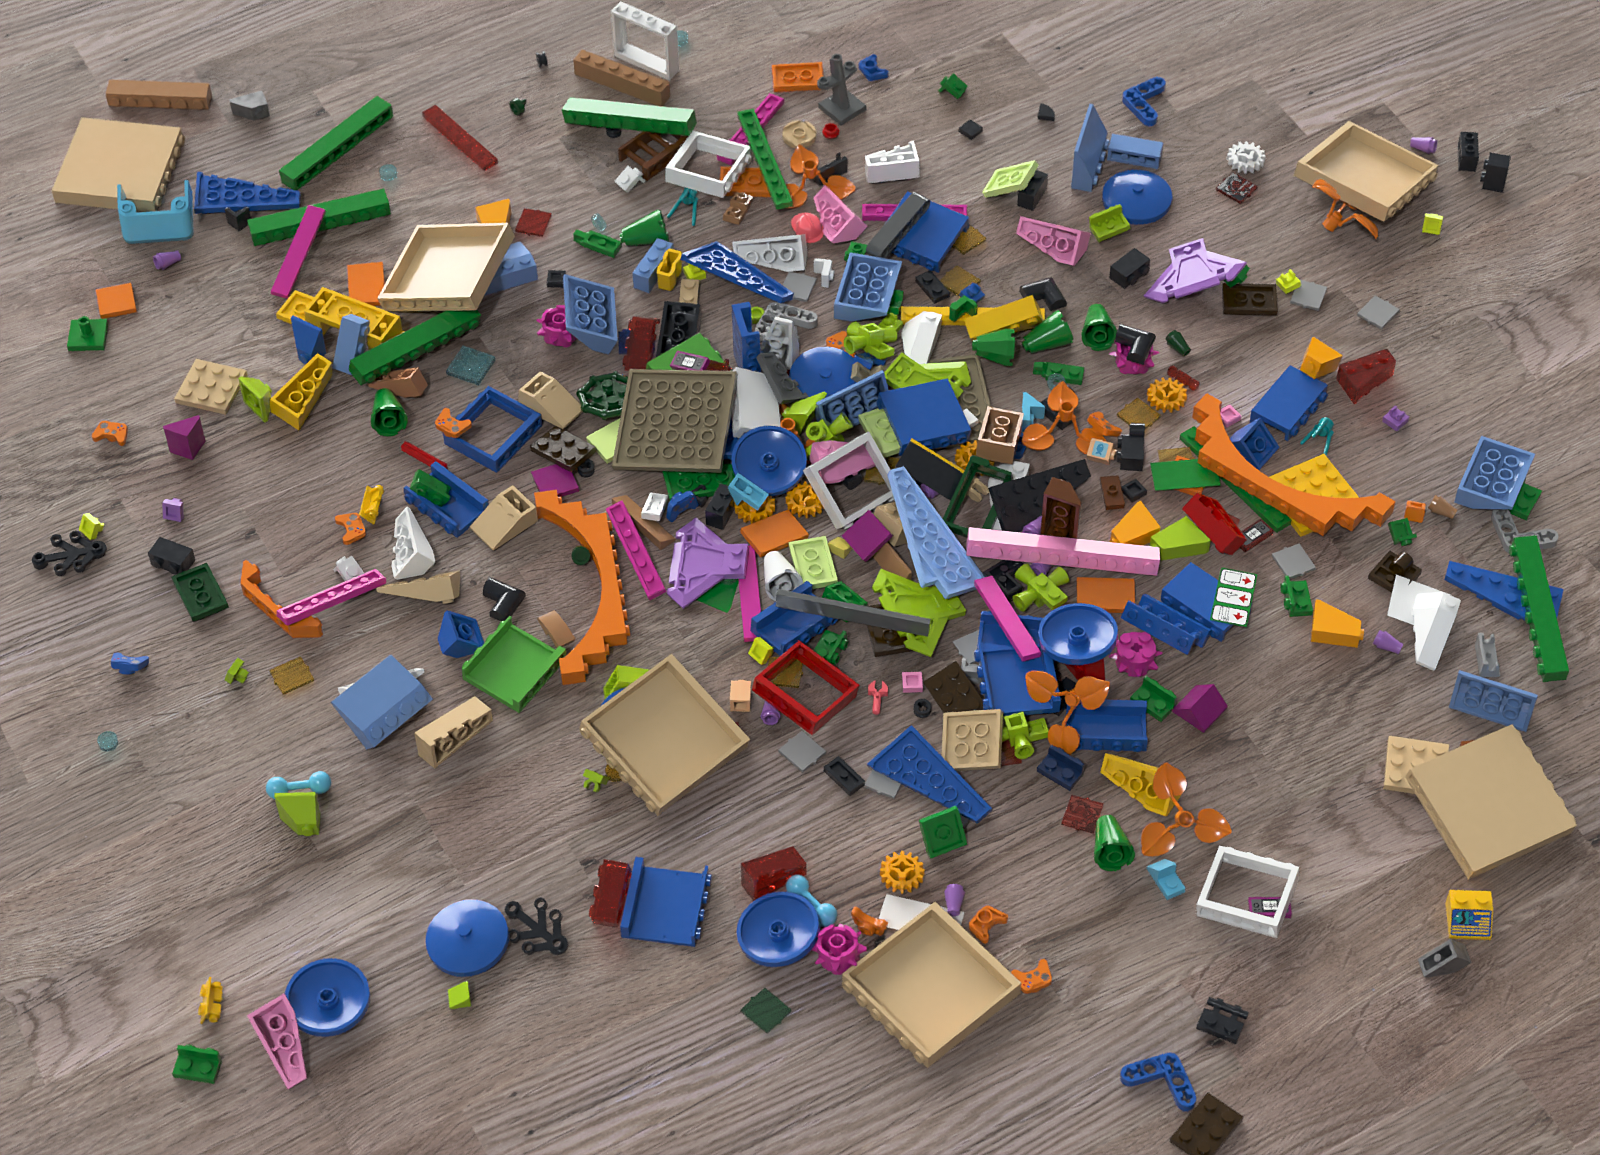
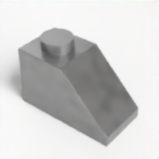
M262 91L229 99L231 111L234 115L253 121L270 116L268 104Z
M1449 939L1418 958L1421 970L1426 978L1455 973L1472 963L1466 946L1453 939Z

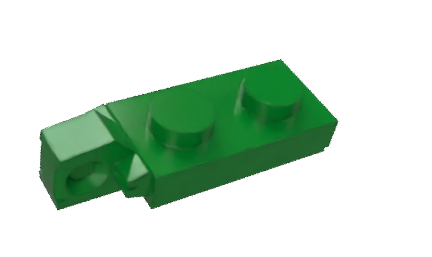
M576 229L573 233V241L579 243V245L612 258L616 256L622 247L621 241L592 230L585 233Z
M1034 362L1033 374L1041 375L1047 381H1064L1068 384L1082 385L1085 367L1052 362Z

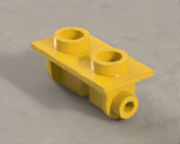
M376 485L374 488L366 486L359 516L373 525L379 514L378 509L384 494V489L381 485Z
M211 977L208 978L206 984H202L200 990V997H203V1001L198 1009V1015H201L200 1024H203L205 1019L216 1023L220 1018L221 1004L213 1002H221L223 986L217 981L211 983Z

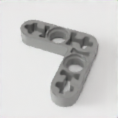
M772 302L759 320L755 331H759L760 342H763L772 324L765 321H773L775 317L792 320L796 326L812 329L817 326V314L787 304ZM789 314H796L797 316L790 317Z
M1493 509L1491 520L1507 553H1509V546L1512 545L1510 540L1513 542L1514 537L1537 535L1540 550L1556 546L1559 536L1555 530L1543 529L1519 533L1508 509ZM1507 527L1511 529V532H1504L1502 528Z

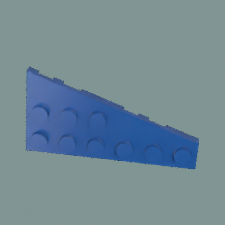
M718 241L682 253L681 260L778 303H784L793 299L794 293Z
M1449 561L1444 580L1464 591L1469 590L1475 593L1476 597L1481 600H1488L1492 603V606L1518 620H1525L1526 609L1521 604L1522 592L1518 590L1517 577ZM1549 586L1557 617L1564 589Z
M912 725L867 763V767L946 808L956 806L961 815L977 824L992 811V808Z

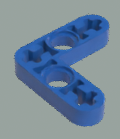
M1154 77L1123 92L1122 102L1146 126H1154L1157 123L1158 114L1145 100L1164 92L1165 79ZM1140 90H1147L1148 92L1142 93ZM1142 106L1144 109H1137L1136 107Z
M1161 1054L1128 1064L1121 1069L1120 1081L1125 1086L1132 1087L1164 1077L1180 1110L1190 1111L1195 1107L1196 1094L1176 1054ZM1167 1061H1170V1063H1174V1072L1171 1073L1172 1069L1169 1064H1166ZM1150 1065L1156 1071L1153 1074L1145 1072L1144 1068ZM1130 1073V1075H1134L1133 1079H1130V1077L1126 1076V1074ZM1174 1078H1181L1184 1084L1176 1086L1172 1080ZM1183 1091H1185V1092H1184V1095H1185L1186 1099H1187V1100L1190 1099V1103H1187L1186 1101H1182V1099H1183V1093H1182V1092H1183Z

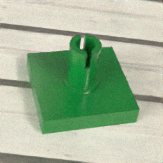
M82 316L79 319L71 320L67 343L68 351L105 350L108 329L107 319H89L87 316Z
M956 806L918 820L927 856L930 859L967 845L959 809Z

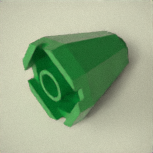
M1005 328L976 336V340L972 342V351H975L976 355L1005 366H1012L1013 362L1009 360L1014 359L1015 337H1012L1011 333H1015L1014 329Z

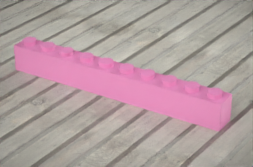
M969 527L966 543V556L1157 576L1160 563L1159 547Z

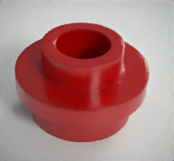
M828 123L824 126L822 134L828 139L836 138L839 135V128L834 123Z

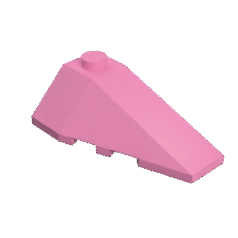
M826 185L814 196L816 209L821 217L820 222L824 227L823 233L833 244L856 240L868 227Z
M1020 216L1016 234L1029 243L1034 244L1041 251L1053 257L1057 262L1073 266L1076 265L1086 252L1091 234Z
M829 440L812 443L809 459L814 464L848 442ZM864 444L819 470L818 473L825 484L841 482L851 474L854 476L858 474V471L864 468L870 469L876 465Z
M282 994L250 1013L247 1017L289 1090L307 1079L295 1011L286 995Z

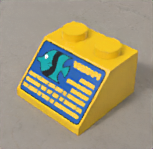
M1449 890L1446 900L1449 939L1491 940L1493 920L1491 891Z

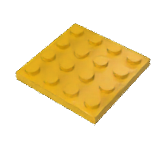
M1325 454L1269 477L1285 486L1313 495L1333 498H1359ZM1289 517L1292 520L1291 526L1300 537L1314 532L1307 526Z

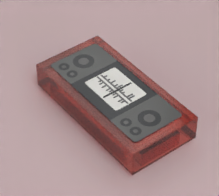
M1259 519L1241 531L1247 540L1240 549L1247 552L1273 535L1274 530L1262 519Z

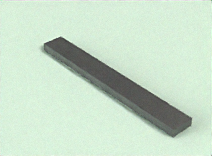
M778 589L776 593V607L927 637L929 635L931 619L781 589Z

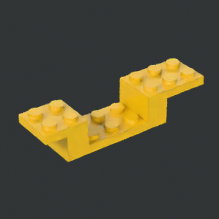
M324 287L321 288L315 297L295 290L276 313L277 319L292 324L291 316L294 315L321 328L323 335L330 326L340 329L341 319L346 315L353 314L370 321V331L366 338L368 350L404 333L400 316Z

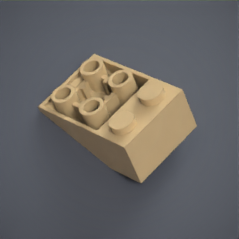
M541 371L519 389V403L540 413L541 419L561 429H564L582 413L581 404L555 378Z
M512 485L496 496L473 522L470 529L494 551L538 522L537 510Z
M892 502L877 506L874 515L893 535L888 542L894 547L906 544L907 540L896 503Z

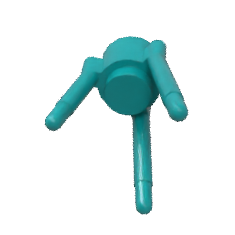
M685 187L682 195H680L678 201L667 215V218L671 217L681 202L687 205L693 203L692 226H695L697 202L699 200L696 197L697 191Z
M1327 417L1321 418L1319 423L1304 437L1300 444L1303 445L1311 436L1315 438L1317 435L1322 437L1327 435L1323 453L1327 456L1331 437L1334 434L1332 430L1334 426L1333 421Z

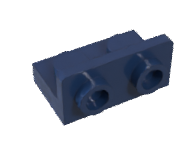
M1051 745L1047 756L1038 765L1037 772L1071 791L1084 774V763L1080 759L1065 753L1063 749Z

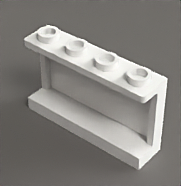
M735 367L733 371L737 372L738 377L731 413L733 437L740 438L744 432L760 426L780 427L781 414L779 413V403L765 374Z

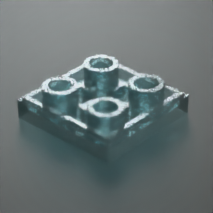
M462 346L446 369V374L479 386L496 361L495 356Z

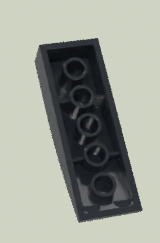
M664 301L656 357L699 333L702 316L700 304Z

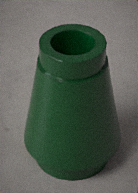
M1173 330L1166 336L1167 345L1180 355L1185 357L1190 353L1191 349L1181 332Z

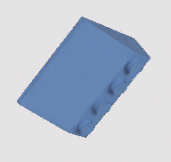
M1089 104L1074 151L1071 184L1072 189L1092 192L1093 186H1097V173H1101V162L1105 160V150H1108L1110 140H1107L1108 132L1093 104Z
M521 242L510 244L485 295L538 280L536 263L531 253Z
M850 253L834 302V319L852 322L886 316L902 261Z
M564 274L566 330L591 350L609 354L618 341L614 287Z
M883 370L816 402L815 416L817 422L824 419L832 424L840 413L843 412L853 426L860 424L858 415L878 409L876 403L879 392L889 391Z
M1481 436L1460 482L1454 503L1471 509L1512 510L1535 454Z
M389 655L331 701V704L367 750L379 744L433 700V698L392 655Z
M1459 670L1449 708L1505 726L1513 724L1515 729L1526 732L1538 695Z

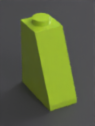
M1185 516L1151 536L1150 547H1159L1160 560L1162 561L1206 554L1209 552L1211 540Z
M617 665L603 687L604 698L606 699L613 692L629 686L648 672L649 669Z

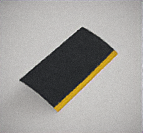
M911 438L895 466L897 468L904 466L911 477L950 501L964 473L963 469Z

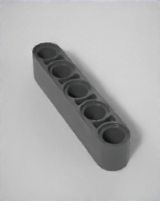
M913 192L868 243L866 253L874 257L886 258L928 210L930 200Z

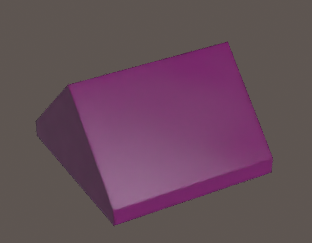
M199 415L163 426L170 453L193 460L206 442Z
M1214 684L1195 685L1172 709V712L1204 733L1228 708V705Z

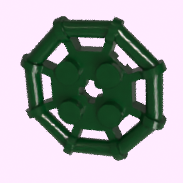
M618 371L599 376H590L585 385L576 392V396L581 404V411L601 417L602 420L621 416L628 376L622 375ZM593 386L595 387L592 392L589 391ZM587 399H592L593 402L589 403Z

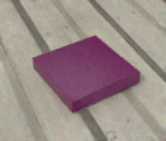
M556 464L531 471L532 478L539 492L557 490L558 497L579 492V487L572 472Z
M868 510L842 537L862 560L867 562L893 535Z

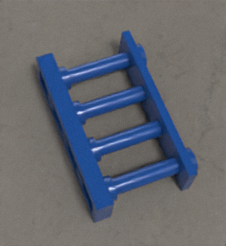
M1147 594L1142 595L1138 605L1128 601L1121 616V619L1186 655L1189 654L1193 644L1201 648L1204 647L1212 629Z

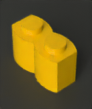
M668 249L664 253L663 262L657 268L658 288L671 291L675 287L676 278L682 272L681 251Z

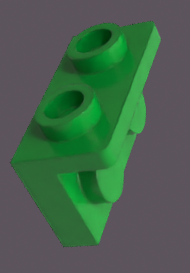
M420 469L415 472L410 490L440 507L450 500L448 495L450 486Z
M1524 480L1512 510H1509L1510 514L1527 521L1541 496L1542 490L1525 484Z
M1289 575L1284 576V582L1280 584L1281 594L1285 595L1284 608L1288 610L1289 617L1312 616L1313 608L1307 581H1290Z
M842 581L826 586L822 598L867 606L868 604Z
M826 630L813 651L824 657L830 664L836 665L840 659V653L842 650L845 651L848 646L847 632L843 630L841 635Z
M1145 676L1143 684L1130 697V700L1147 701L1146 713L1162 722L1176 706L1177 696L1171 690H1167L1159 685L1156 680Z
M178 1045V1057L172 1072L173 1077L215 1084L222 1063L219 1052L212 1048L201 1049L193 1045Z

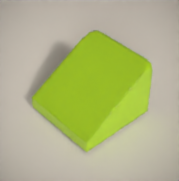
M468 981L448 989L450 1009L471 1006Z

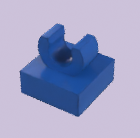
M977 283L970 284L960 291L959 294L960 297L965 295L976 303L985 297Z

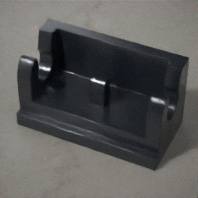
M839 152L836 154V160L817 170L820 171L823 179L828 183L829 177L834 175L841 176L848 172V158L844 156L841 159V153ZM818 175L812 179L819 186L823 185Z

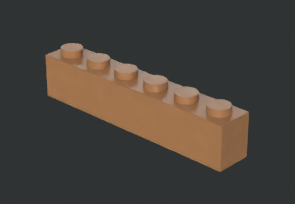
M583 49L573 59L575 75L657 106H663L670 98V84L668 81Z
M109 79L105 93L108 106L209 110L212 98L209 83Z

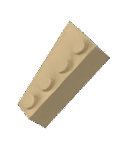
M474 696L416 731L414 734L418 755L435 769L493 721L491 709Z

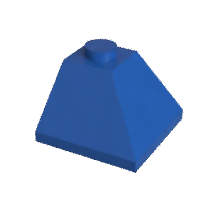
M292 315L291 322L299 360L303 364H307L317 353L324 356L326 348L322 329Z
M1261 418L1236 431L1230 437L1231 442L1240 454L1258 470L1279 449V445Z
M448 610L444 612L438 636L440 649L444 655L460 658L474 654L478 647H482L484 641L476 619Z

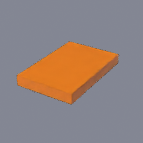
M822 62L772 65L774 92L820 90L817 86V81L823 77Z
M721 167L720 181L725 178L732 167ZM745 167L744 172L739 175L737 182L732 185L730 192H727L725 195L734 196L736 192L753 197H771L759 168Z
M383 262L347 265L349 297L372 306H379L380 303L377 298L385 285Z
M789 510L742 527L740 530L742 536L760 558L769 552L788 547V542L808 539L809 536L808 532Z
M1077 577V603L1095 605L1106 610L1108 613H1123L1128 601L1135 603L1134 579Z

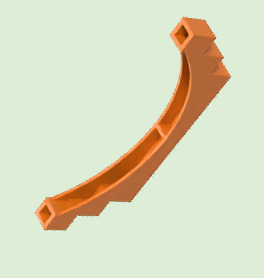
M1206 393L1194 406L1192 418L1201 423L1196 429L1195 441L1204 445L1199 450L1198 463L1218 476L1230 481L1233 485L1247 491L1250 495H1254L1264 503L1278 509L1281 513L1295 519L1298 523L1307 526L1312 531L1324 536L1335 523L1353 531L1364 518L1381 527L1392 515L1395 501L1380 492L1374 496L1360 498L1325 497L1290 488L1269 478L1250 464L1229 439L1220 415L1222 401Z
M557 490L535 492L537 518H543L556 524L577 539L582 546L588 548L601 579V600L591 627L584 638L564 658H559L562 685L586 682L585 674H589L588 666L607 663L606 655H610L609 647L627 645V637L630 636L629 625H625L624 622L628 621L626 609L622 610V606H625L624 594L619 592L622 591L621 579H617V576L620 575L619 564L614 562L617 561L616 549L612 550V546H615L614 535H610L609 532L613 531L612 522L607 520L606 513L587 515V510L582 508L581 501L562 504V498L557 496Z

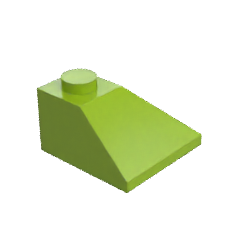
M239 377L238 380L244 403L266 423L271 409V388L259 379Z
M824 391L797 401L791 408L787 407L781 416L793 419L795 421V431H798V435H800L815 417L816 402L824 399L827 393Z
M315 792L274 794L279 817L298 835H319L321 814Z

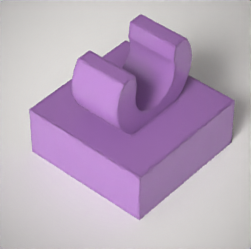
M1394 406L1383 416L1382 422L1398 431L1408 422L1409 416L1404 411L1397 409V406Z
M165 499L162 502L163 519L181 522L184 518L182 499Z

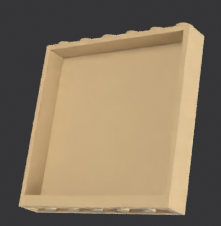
M81 117L52 188L55 203L118 209L117 185L121 184L126 200L132 201L135 204L136 211H157V208L161 206L162 195L166 193L167 182H170L171 172L175 169L176 158L180 156L181 145H184L185 142L181 128Z
M1348 121L1298 161L1294 176L1311 185L1318 179L1327 181L1336 189L1341 197L1340 200L1384 222L1389 217H1393L1397 210H1401L1404 204L1409 203L1422 189H1426L1430 182L1435 181L1438 175L1436 172L1438 165Z
M509 223L417 225L377 298L383 310H477L515 237Z
M672 654L584 718L580 724L581 735L591 741L595 751L606 758L607 764L619 772L622 781L628 782L634 794L639 798L641 797L646 802V807L651 812H655L657 816L746 749L750 738Z
M1513 724L1410 768L1405 777L1468 880L1567 836L1577 826L1575 818L1572 814H1569L1563 799L1557 795L1552 782L1547 779L1543 773L1542 766L1536 762L1531 749L1526 746L1522 740L1521 733L1515 729Z
M936 902L859 960L857 966L850 967L842 974L843 989L856 997L858 1004L861 1007H866L874 1020L880 1021L890 1035H894L899 1040L901 1046L906 1050L909 1049L916 1061L920 1064L923 1063L927 1068L1021 994V982Z

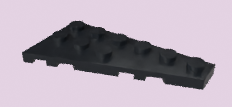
M1082 459L989 487L988 490L1002 531L1020 533L1025 525L1042 515L1044 492L1052 477L1071 483L1073 489H1076L1090 478L1091 475L1086 460Z

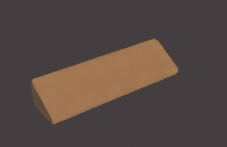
M627 495L612 498V505L623 500L635 527L660 550L675 541V538L656 521L641 519L643 509Z
M888 542L872 556L883 570L912 580V571Z

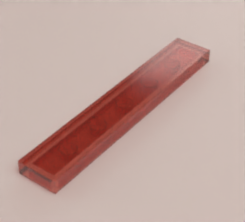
M436 104L422 112V116L481 169L486 171L498 164V159Z

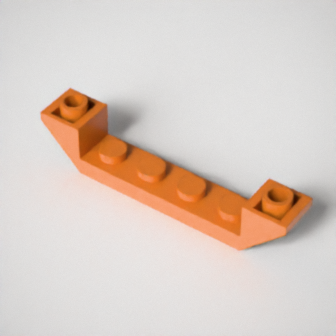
M247 560L243 561L241 587L245 597L292 638H319L323 636L322 623L316 617L309 616L288 626L277 617L276 611L283 607L279 604L276 605L268 594H263L257 586L261 582L259 568Z

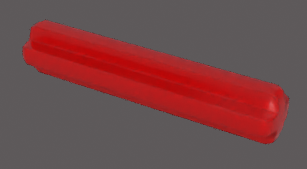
M408 441L401 445L403 452L429 467L436 461L448 470V464Z

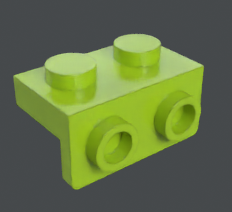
M1120 204L1111 206L1089 217V228L1098 242L1130 230V224L1123 215Z

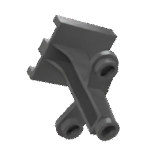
M833 54L830 59L831 76L821 77L817 81V86L820 90L832 88L833 94L819 102L818 108L842 126L866 111V105L851 94L846 87V80L857 72L855 63L847 61L843 65L842 56L840 54Z

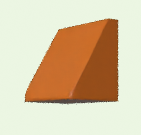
M1408 500L1404 518H1408V521L1422 523L1426 504Z

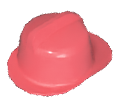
M799 213L791 220V225L796 235L806 234V243H815L821 240L824 235L820 219L814 214Z

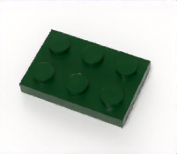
M207 563L171 576L172 582L192 622L229 608Z

